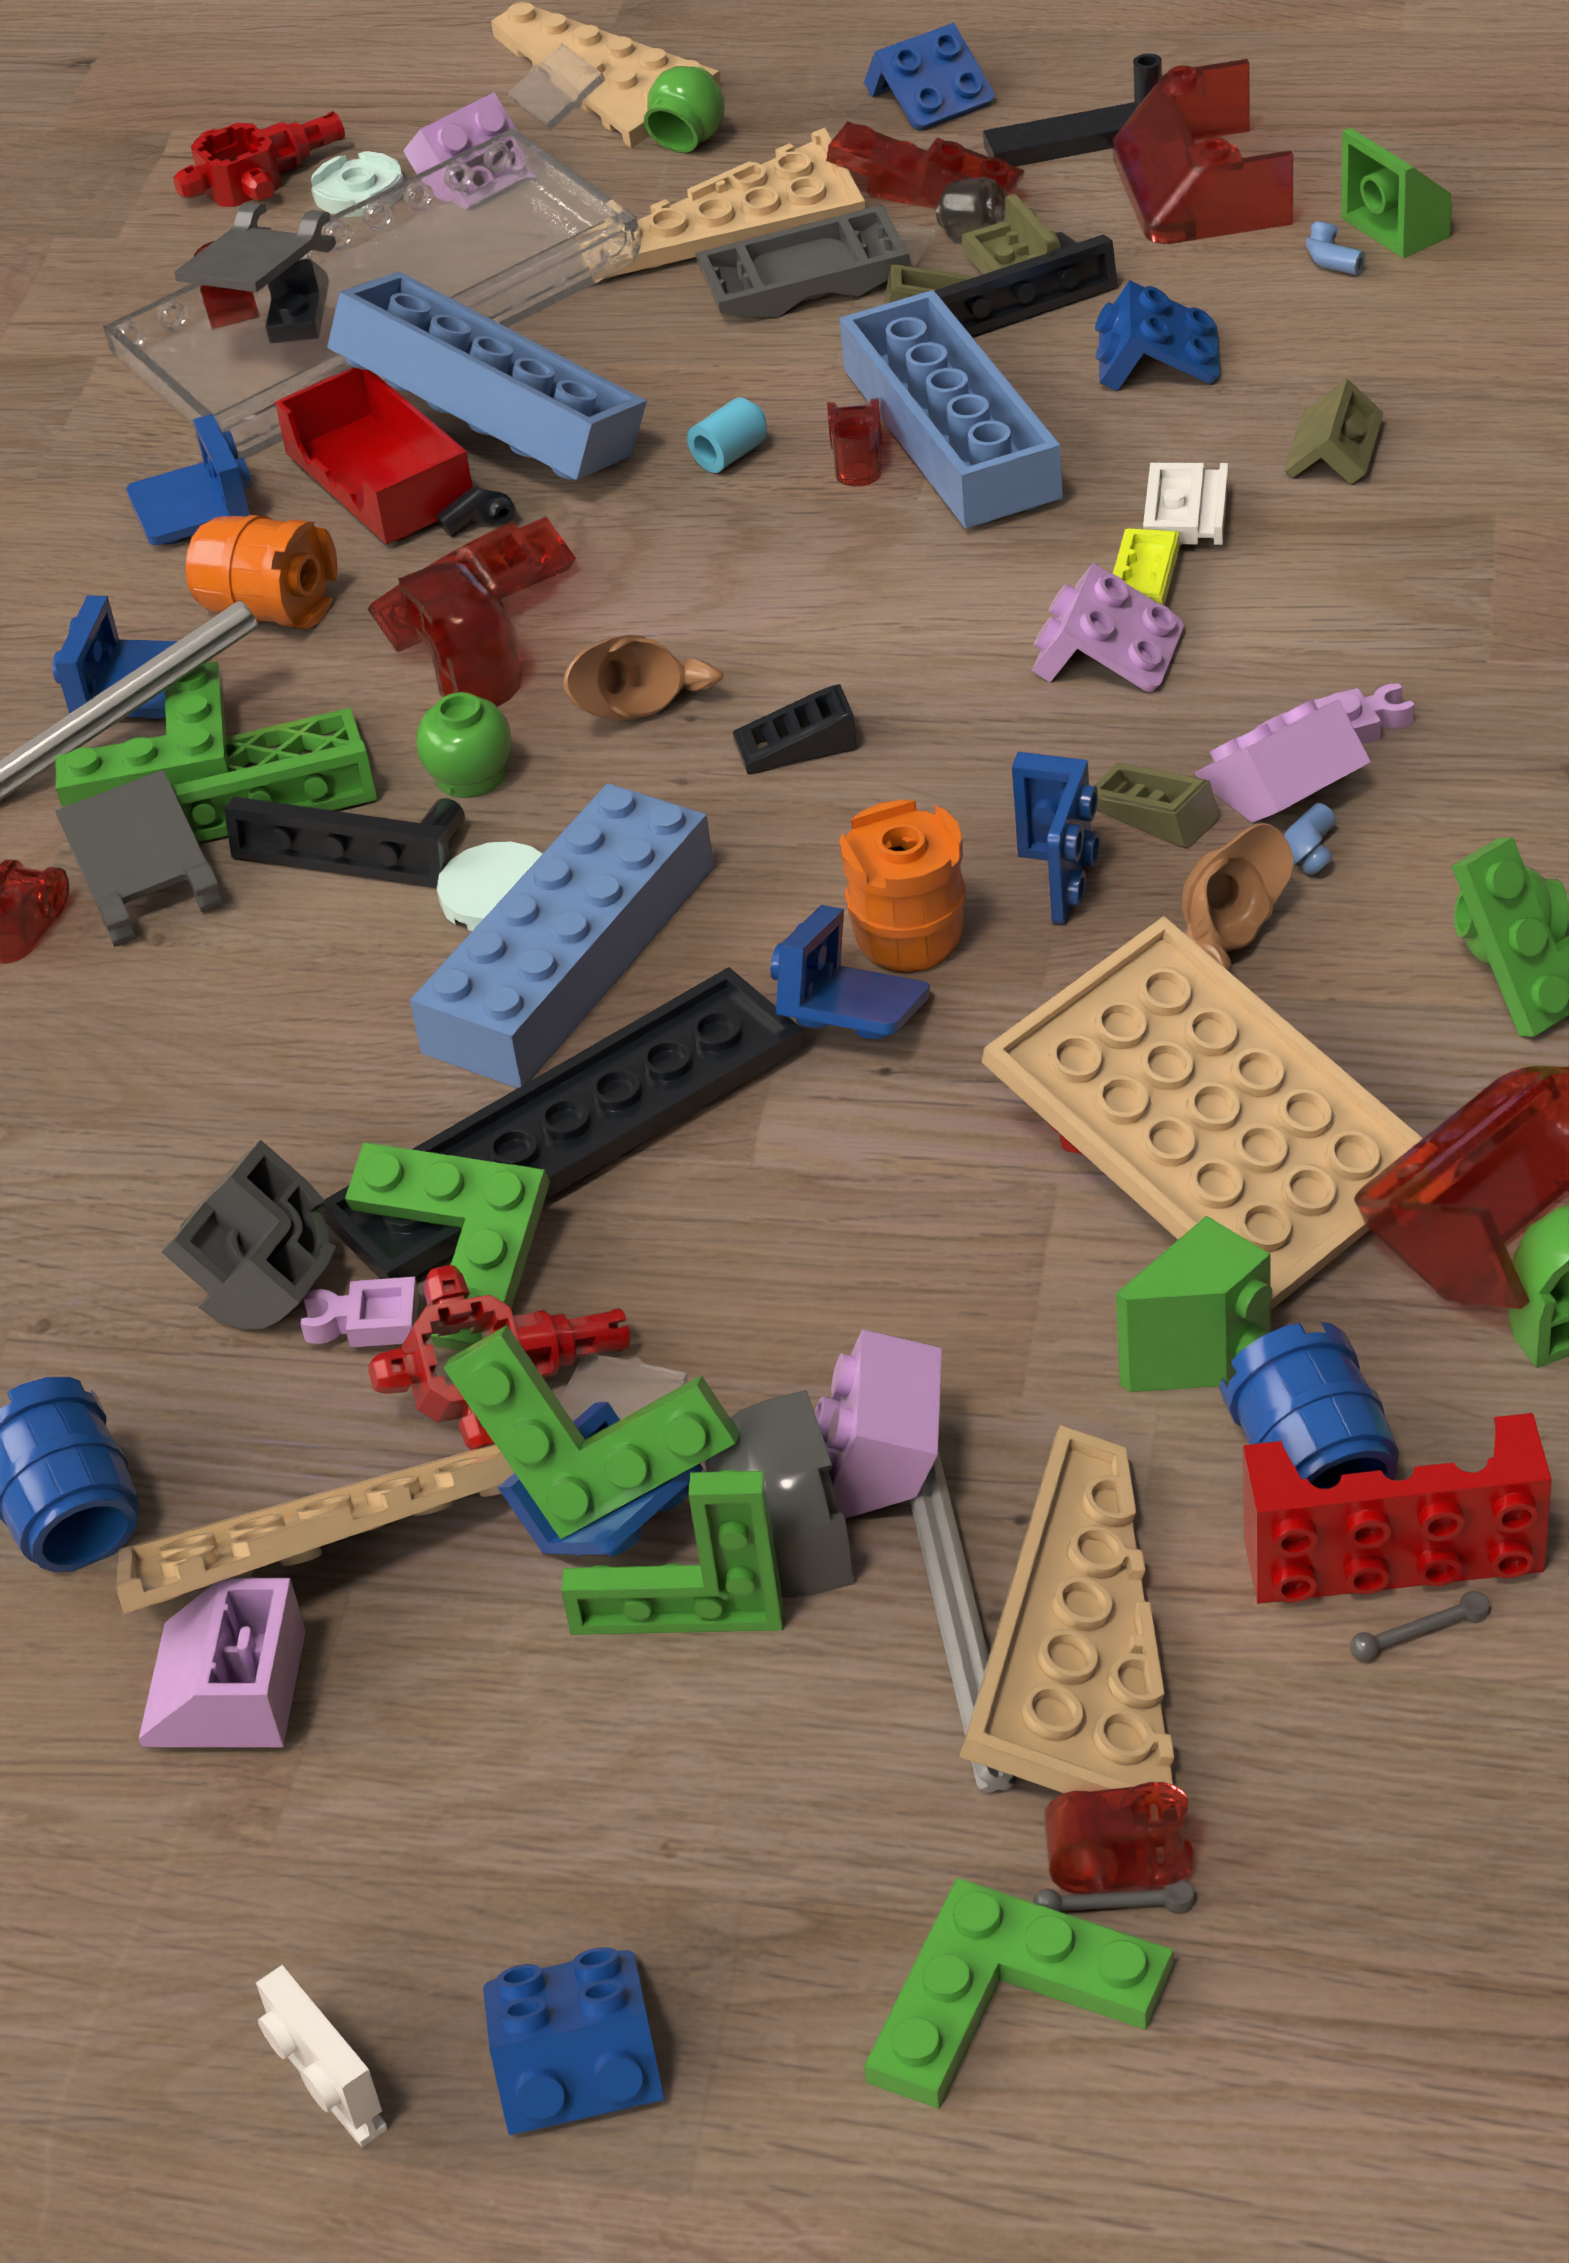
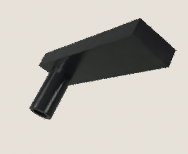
M1147 53L1134 58V102L983 130L984 148L994 169L1001 170L1178 136V118L1166 97H1163L1161 57L1156 54Z
M1057 232L1055 234L1058 237L1061 249L935 290V293L967 332L973 336L1118 287L1113 240L1103 234L1078 243L1067 234Z
M235 796L224 807L230 853L233 858L437 888L440 872L450 861L448 842L465 820V813L462 807L456 801L449 798L437 800L420 823Z

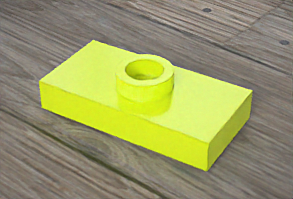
M1125 529L1113 574L1153 601L1165 606L1180 548L1179 532Z

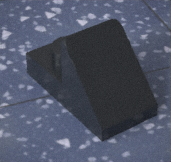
M312 259L298 260L268 283L271 302L266 330L270 343L319 339L329 278L327 272Z

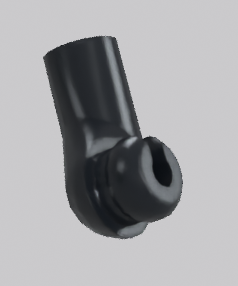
M473 487L436 514L435 518L442 529L449 536H453L470 521L493 526H506L513 521L516 508L507 494Z

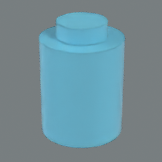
M734 398L688 430L687 445L691 455L706 471L711 473L722 471L765 441L767 436L765 414L757 404L745 398Z

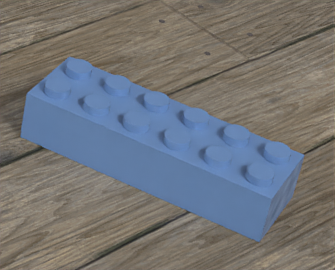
M399 271L339 292L327 348L345 357V361L349 365L372 371L385 378L386 383L390 387L401 391H409L427 401V405L430 408L442 413H451L466 421L473 431L498 438L509 444L510 449L516 454L535 458L552 467V471L556 475L565 479L579 480L632 456L647 400Z
M934 290L839 318L845 372L965 529L975 525H985L995 519L1023 510H1033L1043 504L1063 498L1060 444Z
M607 783L409 1000L421 1054L515 1088L528 1083L714 869L707 814Z

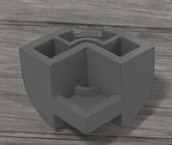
M260 1140L195 1207L180 1225V1230L163 1249L162 1253L208 1293L207 1297L198 1307L199 1309L221 1323L240 1329H264L279 1322L301 1302L328 1266L336 1245L329 1243V1230L319 1209L325 1203L324 1199L304 1177Z
M807 1390L768 1399L738 1411L730 1417L740 1432L736 1444L705 1460L707 1472H720L723 1470L764 1471L782 1597L815 1595L853 1585L854 1579L845 1517L842 1512L838 1513L835 1492L829 1470L832 1469L831 1460Z

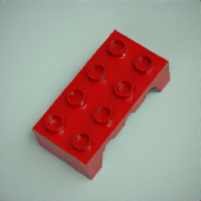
M353 367L275 401L286 454L386 545L395 540L407 538L411 533L437 522L436 514L465 491L473 488L467 451L370 370Z
M1525 1413L1494 1417V1458H1487V1465L1480 1471L1466 1472L1459 1469L1455 1462L1415 1466L1413 1474L1409 1478L1400 1481L1387 1478L1381 1470L1341 1475L1340 1482L1336 1486L1328 1489L1317 1488L1308 1479H1301L1284 1449L1282 1441L1243 1445L1244 1541L1257 1604L1280 1601L1295 1603L1316 1597L1351 1593L1366 1595L1387 1589L1423 1585L1437 1587L1459 1581L1494 1577L1516 1578L1524 1574L1544 1572L1552 1478L1534 1414Z

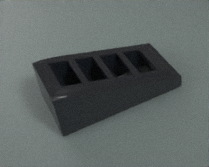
M840 684L812 693L733 731V739L747 774L857 748L853 713ZM767 742L768 745L758 749L757 744Z

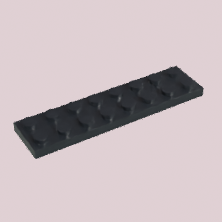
M728 967L412 1150L544 1169L550 1180L545 1197L546 1200L805 1047L803 1029L791 1018L777 1015L776 1006ZM349 1186L324 1199L325 1203L320 1207L325 1223L380 1279L416 1277L455 1253L462 1231L460 1227L352 1211L345 1200Z

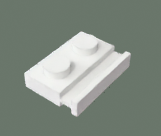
M1150 463L1143 529L1179 532L1180 545L1198 544V538H1214V544L1222 545L1228 489V463H1220L1219 470H1204V463Z
M279 1966L256 1982L266 2014L258 2019L260 2029L274 2051L282 2059L288 2057L298 2069L305 2086L317 2104L325 2112L331 2110L361 2148L386 2132L388 2128L384 2120L379 2116L382 2109L368 2067L284 1966Z

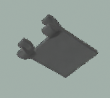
M245 202L240 206L234 224L228 232L174 272L176 281L258 292L309 251L330 252L335 247V236L321 235L323 225L331 220L330 213L309 210L302 217L297 233L271 230V228L257 226L259 217L267 212L265 204Z
M164 769L55 811L114 947L136 938L130 925V917L124 906L125 903L187 880L201 912L223 904L217 890L219 886L215 875L203 856Z

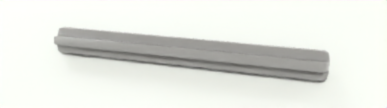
M237 601L0 760V801L55 765V755L66 754L80 748L256 630L258 623L251 610L242 601Z
M938 1451V1455L917 1497L910 1499V1504L966 1736L989 1654ZM971 1761L977 1787L983 1792L1007 1791L1015 1785L1016 1776Z

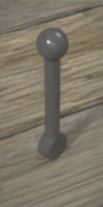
M1470 1591L1463 1594L1460 1605L1374 1636L1367 1632L1358 1633L1350 1642L1351 1653L1358 1660L1369 1661L1383 1647L1464 1619L1472 1623L1482 1622L1488 1616L1489 1599L1481 1592Z
M1182 1879L1171 1880L1165 1885L1164 1889L1060 1895L1054 1889L1046 1888L1040 1890L1035 1895L1033 1903L1059 1912L1165 1905L1171 1912L1185 1913L1194 1905V1888L1189 1882Z

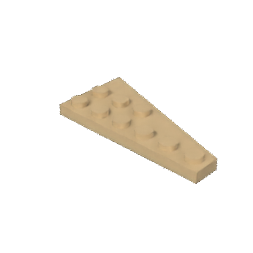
M515 3L506 12L491 20L494 38L516 56L528 57L532 61L533 69L540 75L549 74L552 77L553 85L585 112H596L601 116L602 125L610 132L618 130L622 133L623 142L630 148H633L650 136L644 125V115L647 112V96L655 80L665 70L675 66L700 67L711 73L721 88L718 70L701 65L695 60H686L666 53L663 49L652 48L632 41L628 37L600 30L594 25L577 22L566 18L562 14L534 7L531 3Z
M824 127L811 133L812 142L796 149L795 146L788 143L775 149L776 158L763 164L748 161L687 189L688 198L672 205L666 199L650 206V215L637 221L622 218L575 239L576 256L588 282L609 279L629 272L657 268L664 264L696 258V252L866 209L865 200Z
M1059 1425L959 1757L1175 1832L1183 1816L1180 1792L1174 1791L1170 1766L1174 1760L1171 1735L1165 1734L1161 1701L1164 1696V1687L1150 1602H1145L1142 1578L1145 1573L1142 1550L1137 1549L1133 1520L1136 1515L1127 1450L1124 1446Z
M492 1444L121 1548L118 1555L116 1590L123 1615L153 1604L169 1601L184 1593L228 1578H247L253 1574L254 1569L280 1561L282 1566L310 1561L322 1555L321 1546L377 1529L387 1523L410 1515H427L447 1509L454 1504V1500L477 1492L480 1493L481 1497L502 1494L497 1487L515 1472L496 1444Z

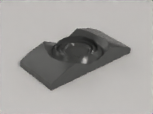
M883 205L696 252L697 263L720 313L742 317L779 318L799 302L817 300L831 293L859 297L887 281L891 265L908 266L910 264L909 253Z

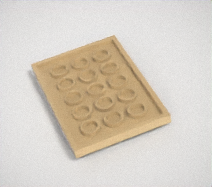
M1165 916L1161 917L984 1047L982 1063L1174 1237L1180 1239L1205 1216H1208L1270 1253L1271 1310L1441 1172L1446 1159Z

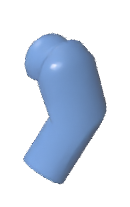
M1315 221L1311 225L1310 237H1306L1305 242L1306 248L1314 262L1325 269L1356 276L1360 275L1365 263V252L1334 243L1338 233L1337 226Z
M1322 803L1314 804L1284 835L1292 851L1293 864L1295 865L1298 862L1303 871L1308 875H1315L1332 859L1331 851L1320 843L1323 839L1322 837L1336 824L1334 813Z

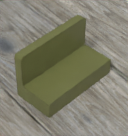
M1345 379L1302 413L1284 471L1291 478H1294L1319 458H1322L1350 485L1367 473L1383 412L1351 381Z

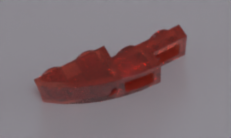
M849 121L846 122L828 145L826 158L827 162L869 177L868 194L898 203L948 210L985 208L1005 203V197L1013 193L1023 179L1025 171L1008 164L1000 158L988 157L964 148L961 144L954 141L936 138L929 149L924 150L911 142L894 139L878 133L868 126L854 124Z
M547 516L520 528L514 522H511L461 546L418 571L371 603L367 610L395 650L401 652L481 617L486 607L491 603L569 570L576 557Z

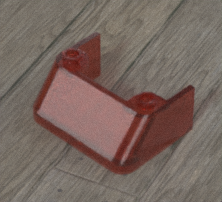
M1248 59L1198 67L1176 66L1171 68L1168 73L1159 78L1113 138V161L1143 234L1149 241L1158 244H1175L1293 225L1292 151L1242 158L1236 146L1223 138H1214L1250 132V63ZM1206 139L1199 144L1194 143L1195 140Z
M1529 1066L1511 1071L1499 1077L1356 1193L1354 1201L1365 1225L1442 1299L1458 1302L1461 1305L1479 1304L1522 1309L1530 1302L1504 1242L1565 1191L1569 1192V1067Z

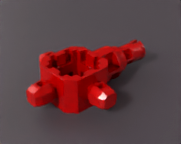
M331 111L324 116L303 124H299L296 121L286 124L282 121L260 130L253 123L237 122L219 130L213 128L202 132L191 145L195 166L190 165L177 172L173 177L175 189L182 198H193L206 193L219 206L236 207L252 200L263 201L272 197L281 184L279 173L301 165V160L309 157L310 151L345 139L342 121L338 114H335V111Z
M449 1265L437 1267L429 1271L424 1285L427 1306H425L414 1323L401 1348L378 1354L370 1361L368 1372L372 1388L376 1392L383 1394L407 1392L411 1386L417 1410L437 1423L461 1418L458 1426L464 1443L470 1450H474L495 1443L454 1384L446 1386L444 1375L437 1376L435 1369L437 1361L432 1344L428 1342L432 1334H437L440 1337L457 1334L461 1329L469 1328L471 1334L481 1332L484 1339L507 1325L541 1376L550 1377L556 1375L559 1368L573 1365L577 1357L616 1350H627L630 1346V1331L628 1325L618 1328V1323L625 1322L627 1319L621 1308L567 1319L563 1313L549 1315L545 1310L513 1316L511 1307L491 1294L468 1298L470 1292L462 1272L456 1266Z

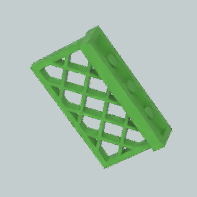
M351 708L227 736L229 772L171 786L197 843L228 836L224 807L234 796L332 811L377 800L364 742L361 741ZM336 732V733H335L334 735H332L331 737H329V736H324V735H323V734H328V733ZM281 745V746H280L279 748H277L276 750H274V749H269V748H268V747H273V746ZM304 749L313 751L308 754H299ZM249 762L257 763L256 766L244 768Z

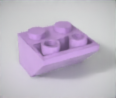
M495 92L421 128L403 150L426 190L466 215L541 177L543 174Z
M1311 699L1256 726L1252 731L1209 751L1214 762L1197 770L1195 774L1197 778L1209 780L1215 795L1251 823H1254L1280 812L1371 761L1340 700L1337 699L1317 708L1314 700Z
M862 1329L851 1354L841 1353L838 1357L831 1383L832 1395L830 1398L821 1396L814 1413L832 1464L829 1474L835 1492L838 1513L842 1512L845 1519L917 1497L938 1455L942 1348Z
M228 1578L216 1582L165 1622L139 1734L141 1747L284 1746L306 1632L290 1578Z

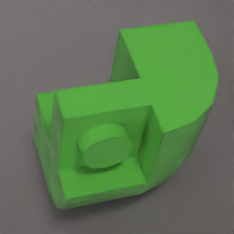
M1569 1204L1558 1207L1529 1225L1513 1255L1508 1323L1516 1342L1535 1368L1569 1357Z

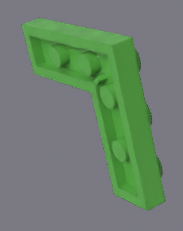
M218 661L203 664L164 691L167 735L152 738L136 737L125 743L98 748L82 747L66 754L55 755L56 791L61 806L72 805L163 769L171 786L229 772L223 679Z
M1497 838L1451 865L1518 1035L1535 1037L1569 1015V936L1555 944L1514 838Z
M363 1142L345 1200L352 1211L462 1228L451 1265L456 1266L462 1272L470 1292L468 1298L491 1294L512 1309L550 1180L544 1169ZM469 1328L461 1329L457 1334L440 1337L437 1334H432L430 1337L436 1347L460 1351L483 1339L481 1332L471 1334Z
M507 1325L450 1357L443 1368L560 1539L736 1444L740 1434L701 1375L585 1440Z
M723 1470L720 1472H690L689 1501L700 1565L670 1563L662 1566L613 1567L609 1565H596L587 1568H564L561 1593L570 1635L783 1630L784 1605L764 1471Z
M956 1878L864 2065L866 2083L939 2109L1000 1980L1146 2030L1173 1970V1949Z

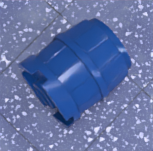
M1324 1322L1320 1323L1326 1333L1312 1332L1306 1334L1301 1323L1286 1325L1261 1336L1241 1350L1231 1361L1236 1374L1229 1381V1384L1222 1378L1219 1389L1233 1422L1242 1427L1249 1444L1282 1441L1283 1447L1301 1479H1308L1313 1486L1321 1489L1336 1486L1340 1482L1341 1475L1381 1470L1387 1478L1395 1480L1398 1472L1399 1451L1385 1418L1382 1402L1377 1392L1369 1387L1360 1372L1357 1354L1344 1331L1332 1323Z
M45 1377L20 1384L9 1390L7 1394L11 1403L0 1408V1519L8 1527L23 1555L31 1562L38 1564L40 1568L53 1572L76 1571L112 1556L129 1541L135 1531L140 1505L133 1481L128 1472V1460L106 1427L107 1416L97 1395L93 1390H91V1393L85 1391L81 1381L72 1377Z

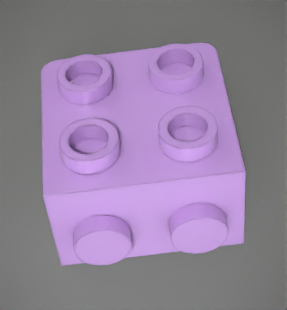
M1092 563L1074 587L1065 583L1051 603L1048 612L1055 615V618L1051 616L1034 641V646L1039 648L1040 652L1031 671L1051 682L1076 649H1079L1144 691L1154 692L1164 678L1184 624L1181 618L1168 607L1153 601L1126 584L1117 575L1111 574L1095 563Z

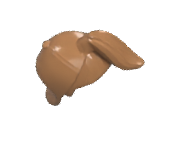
M623 635L601 640L579 653L566 669L563 684L571 701L584 712L613 720L631 721L658 713L671 703L672 699L682 688L690 691L705 690L720 682L724 678V674L703 660L694 658L678 660L667 648L653 639H646L641 635Z
M1265 823L1255 824L1243 831L1224 847L1204 854L1190 871L1183 886L1181 906L1183 917L1187 923L1185 934L1226 970H1229L1232 966L1231 959L1226 951L1237 950L1253 942L1261 925L1271 916L1275 902L1291 877L1293 869L1292 851L1287 840L1276 827Z

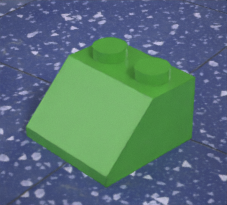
M1347 128L1343 130L1341 218L1402 258H1406L1450 238L1452 194L1410 164L1354 129Z
M1205 1216L1116 1293L1120 1386L1129 1392L1215 1387L1220 1385L1222 1378L1229 1384V1381L1236 1374L1231 1361L1241 1350L1261 1336L1271 1332V1254L1210 1217Z

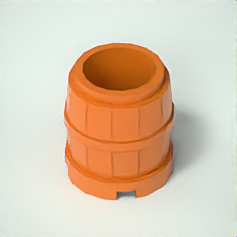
M248 515L247 517H215L201 525L192 536L187 550L185 566L188 588L192 597L210 612L219 614L237 601H242L251 610L257 623L261 621L276 622L280 626L310 629L321 622L333 598L324 597L327 581H337L338 574L336 548L331 535L324 527H316L313 525L316 522L290 519L287 522L257 515Z
M902 799L878 803L859 812L851 819L852 830L846 836L842 832L839 841L844 874L847 877L845 900L857 945L874 964L891 971L913 972L925 970L943 962L954 951L963 933L964 904L967 894L960 866L964 854L958 821L945 809L935 805V814L917 810L915 800Z

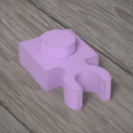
M1399 683L1384 685L1378 688L1374 695L1364 697L1360 690L1355 688L1314 700L1317 708H1320L1339 699L1361 744L1381 739V727L1400 729L1414 723V703L1412 701L1401 703L1402 687Z
M401 1277L350 1281L349 1295L337 1296L332 1291L324 1289L308 1291L303 1298L308 1317L301 1318V1328L305 1342L311 1344L327 1343L337 1338L340 1334H347L350 1348L403 1344L418 1318L419 1291L416 1278Z

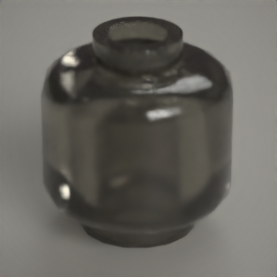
M979 177L954 180L946 186L941 199L937 203L936 218L938 224L953 242L962 243V234L1006 221L1005 197L1009 195L992 178Z

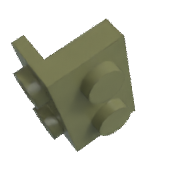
M1016 194L1005 197L1006 221L962 234L963 252L982 274L1061 249L1057 235L1053 231H1049L1040 222L1034 209L1028 208Z

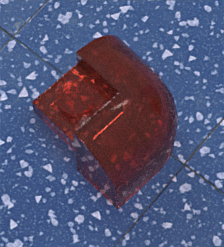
M448 562L428 566L398 578L407 624L431 650L441 697L460 692L470 693L494 703L497 707L509 701L521 687L523 671L515 628L503 602L477 574L466 566Z

